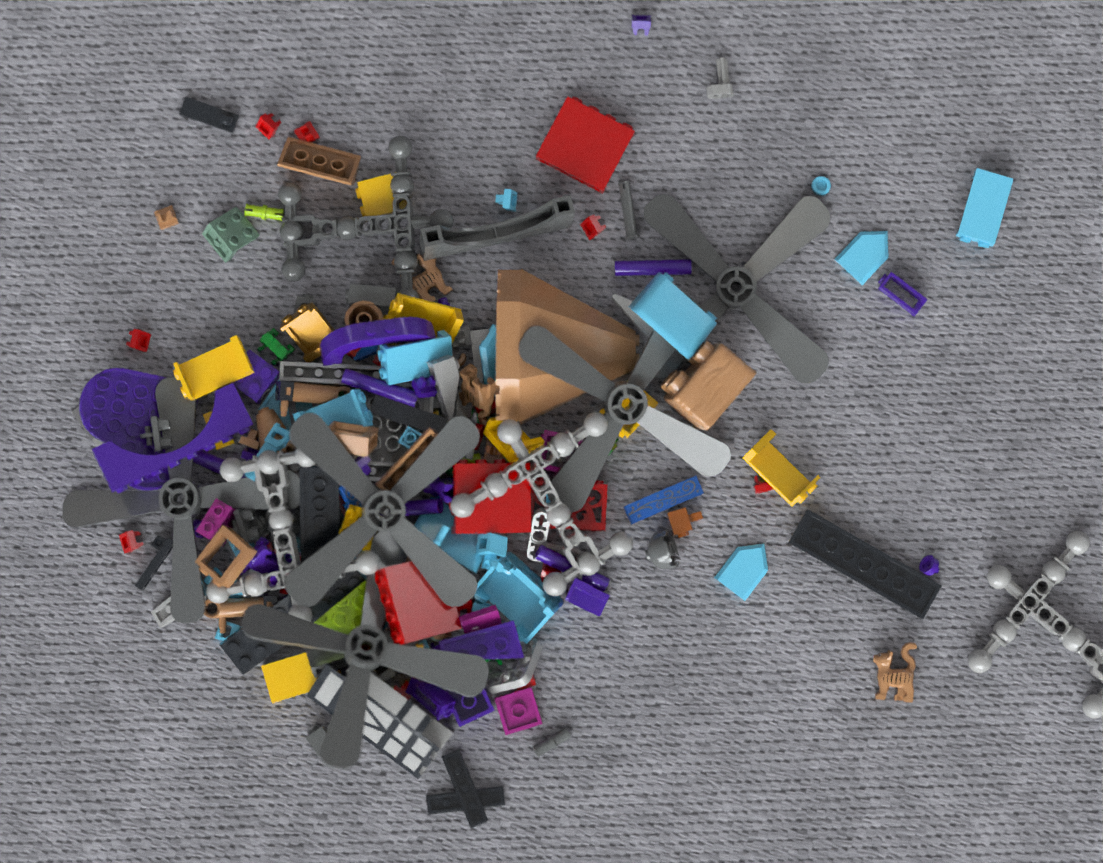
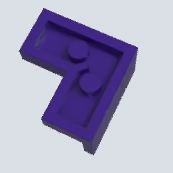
M575 578L565 601L600 616L610 595Z

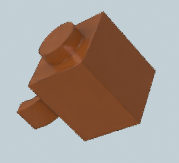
M487 439L483 460H487V463H494V459H504L502 453Z
M686 507L667 513L673 536L678 535V538L689 535L688 531H692L691 522L703 519L701 511L688 515Z

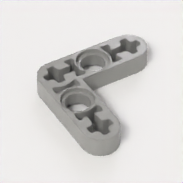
M538 508L534 511L527 547L528 558L536 562L541 561L535 559V554H533L535 544H539L538 548L543 545L563 555V546L546 543L550 522L547 519V511L544 508ZM540 515H544L542 525H539ZM541 531L544 533V536L536 538L533 533ZM577 548L570 550L572 555H576L575 561L582 554Z
M532 638L523 646L524 658H519L515 669L488 676L485 690L489 694H494L527 685L533 676L542 652V644L536 638Z

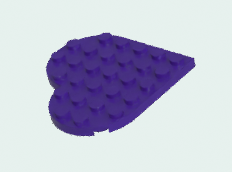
M111 368L96 374L84 386L79 399V414L84 427L97 440L103 443L111 441L129 452L143 455L165 454V450H163V453L155 452L154 438H152L153 445L147 446L146 439H140V435L145 434V426H150L151 433H153L151 417L157 416L159 418L155 390L158 383L167 377L124 368ZM168 467L162 469L163 473L155 477L151 474L145 477L146 481L138 485L132 483L129 486L144 491L161 489L170 480Z

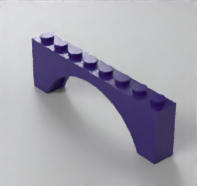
M231 383L215 391L212 414L205 428L195 439L180 449L159 455H143L129 452L108 441L93 448L92 453L111 492L117 491L119 494L127 490V486L132 483L138 485L146 481L145 477L151 474L155 477L163 473L162 469L168 466L174 468L180 465V461L185 458L191 460L197 457V452L202 450L208 452L216 448V443L222 441L224 444L233 440V435L240 433V435L251 431L250 427L253 426V422L234 384Z

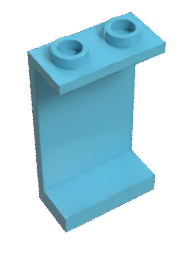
M976 168L960 227L956 233V236L960 237V241L967 243L975 241L978 242V246L983 248H989V246L995 244L1013 178Z
M442 330L437 331V338L393 347H387L385 344L380 345V350H378V358L381 362V368L379 369L380 378L386 381L388 385L419 379L421 376H424V378L430 377L427 362L446 355L453 356L451 335Z
M360 389L350 390V393L307 411L293 414L296 421L305 413H315L323 419L327 426L333 421L363 425V427L373 426L372 413L367 409L365 403L366 396Z

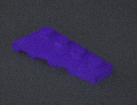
M514 620L439 641L442 651L477 655L484 660L524 658Z

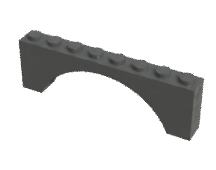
M567 195L551 199L544 205L526 214L494 224L469 228H450L441 225L423 228L420 230L419 239L423 260L427 261L572 227L575 210L571 196Z

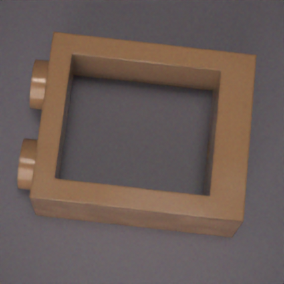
M333 421L328 426L349 454L368 457L377 447L378 427H363V425Z
M222 525L196 559L195 563L200 566V572L213 578L211 581L216 586L230 588L258 551L233 529ZM226 539H228L241 552L225 573L220 576L208 563Z

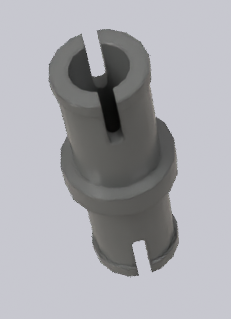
M564 727L552 736H546L547 739L532 746L539 758L552 748L555 750L557 745L571 738V735L566 727Z

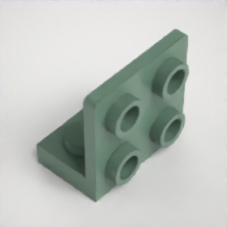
M234 207L210 222L202 233L225 263L231 260L239 249L259 237V233L238 207Z

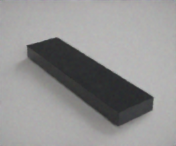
M375 395L370 409L373 415L423 432L428 428H432L439 433L449 421L447 418L379 395Z
M458 749L441 756L470 828L472 829L488 822L489 820L460 750Z
M503 786L476 789L483 808L505 806ZM456 792L426 795L428 815L463 811Z

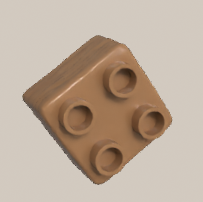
M706 340L688 360L691 365L686 371L680 370L677 372L674 370L660 386L666 392L663 397L664 401L697 430H709L757 373L724 344H711Z

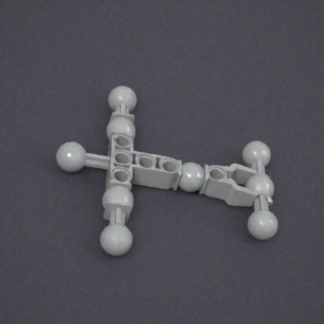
M599 412L590 413L585 418L584 425L575 431L565 430V432H560L552 438L551 442H547V445L540 446L530 453L520 438L522 435L520 424L513 419L503 421L498 427V437L502 442L512 446L519 460L507 466L503 472L490 474L484 482H480L482 487L470 495L466 493L457 494L451 501L450 508L452 513L459 518H465L473 513L475 504L487 497L493 500V497L503 496L508 487H512V484L516 485L527 479L539 501L546 506L544 509L547 511L548 521L559 530L564 543L562 551L572 566L563 573L552 572L544 578L543 588L550 596L563 594L567 588V583L577 577L582 580L583 575H594L599 570L600 565H605L606 559L614 554L618 556L626 555L633 547L632 537L626 532L619 531L611 536L609 545L598 551L592 539L582 534L578 527L572 523L573 519L571 518L570 508L559 499L556 490L543 468L553 463L555 458L559 459L560 457L570 455L574 448L579 447L577 442L589 435L598 437L606 432L608 428L607 419ZM549 450L550 457L543 460L541 457L542 452ZM528 460H533V468L526 470L525 463ZM516 470L517 477L514 480H509V472ZM539 476L543 477V484L536 486L535 479ZM548 493L553 494V500L550 503H546L544 500L545 495ZM572 526V534L565 536V528ZM581 541H585L591 552L580 554L575 561L570 550L573 546H578Z
M296 448L295 451L284 453L282 450L278 453L273 450H266L259 457L253 455L252 460L241 462L235 457H229L222 462L220 473L229 482H236L240 480L244 473L255 471L257 488L259 491H263L267 506L270 508L268 510L271 512L269 524L275 530L273 531V534H275L274 543L280 570L264 574L251 572L247 576L240 577V581L234 582L230 588L224 586L220 588L211 581L206 588V595L210 601L223 603L232 594L243 593L244 597L248 595L260 596L269 590L285 588L287 575L301 564L296 536L292 531L293 527H291L293 516L287 509L289 505L287 506L286 486L290 484L287 465L298 463L303 467H311L315 463L299 449ZM279 470L281 483H273L271 486H267L264 473L272 475ZM275 495L281 499L279 506L273 501ZM282 534L288 536L289 541L287 544L282 542ZM370 550L360 552L339 578L345 577L347 572L357 570L364 575L375 573L380 565L378 555ZM286 553L292 555L293 560L291 563L285 560ZM271 576L277 578L278 583L276 586L270 582ZM291 597L292 607L288 614L311 622L312 611L310 607L298 604Z
M1077 530L1071 532L1066 538L1065 550L1058 558L1052 557L1050 561L1043 565L1041 574L1038 575L1039 579L1033 581L1026 591L1011 580V573L1007 567L995 565L989 569L987 580L991 587L995 589L1004 588L1017 599V602L1008 611L1006 617L994 624L992 632L988 634L991 639L984 648L976 649L970 653L968 665L972 671L976 673L987 672L992 665L991 656L1000 645L1006 647L1007 643L1013 641L1017 630L1020 628L1019 625L1023 624L1031 616L1050 633L1059 636L1058 639L1062 640L1066 649L1079 654L1090 666L1089 672L1103 683V674L1097 669L1099 664L1103 663V649L1094 643H1089L1090 640L1086 639L1085 633L1080 628L1069 625L1065 618L1043 601L1050 592L1051 587L1063 581L1066 571L1070 569L1067 567V564L1075 555L1084 554L1089 549L1090 540L1086 533ZM1039 582H1043L1045 584L1046 589L1044 592H1039L1037 590V584ZM1027 596L1033 599L1031 607L1025 605L1024 601ZM1042 609L1048 611V618L1046 620H1043L1039 615ZM1015 611L1021 614L1019 622L1014 621L1012 618V614ZM1057 621L1063 624L1061 632L1055 630V623ZM1087 646L1093 649L1091 657L1085 655V648ZM1103 688L1098 694L1089 695L1083 701V712L1089 718L1097 719L1103 716Z

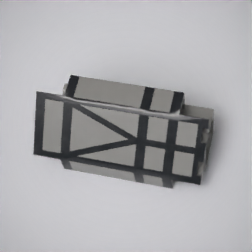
M326 664L307 697L333 715L346 678ZM371 673L363 739L419 779L454 732L443 726L429 714H426Z

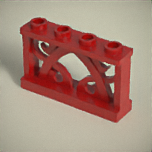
M543 477L535 479L536 486H541L544 482ZM596 480L592 490L600 493V501L595 505H590L589 502L593 501L595 497L591 498L588 496L584 506L571 514L572 523L579 530L605 531L608 484H604V481ZM531 487V525H532V519H533V514H534V505H535V503H537V504L540 505V506H543V508L546 507V506H544V505L539 501V499L537 498V496H536L534 490L532 489V487ZM602 505L601 522H596L592 509ZM585 510L586 513H582L584 519L578 520L576 517L577 513ZM540 515L539 525L543 524L544 515ZM549 525V529H556L555 526ZM572 526L565 528L566 530H573Z

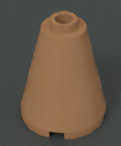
M355 302L348 308L345 314V326L383 320L381 310L372 302Z
M269 407L258 410L259 414L256 415L260 449L275 423H279L280 427L287 430L275 410L269 409ZM276 433L274 438L280 440L283 436ZM289 440L285 448L281 450L284 453L295 451L296 447Z

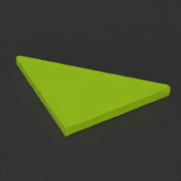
M366 580L314 623L347 635L361 625Z

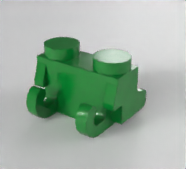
M273 328L262 336L260 342L263 345L257 351L261 353L268 347L278 356L271 362L275 366L279 361L286 360L296 349L289 344L287 346L289 350H287L273 336V334L275 336L279 334Z

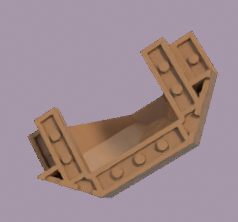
M523 269L498 270L496 316L497 421L513 419L519 421L520 425L587 393L526 363L520 357L518 351L519 342L525 331L532 326L546 328L610 381L633 371L639 359V354H636V346H639V335H636L635 330Z

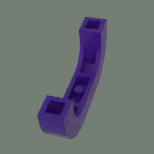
M400 317L357 323L339 328L325 336L320 344V352L323 366L341 364L343 356L356 348L404 341L418 342L436 338L434 326L430 321L417 317Z

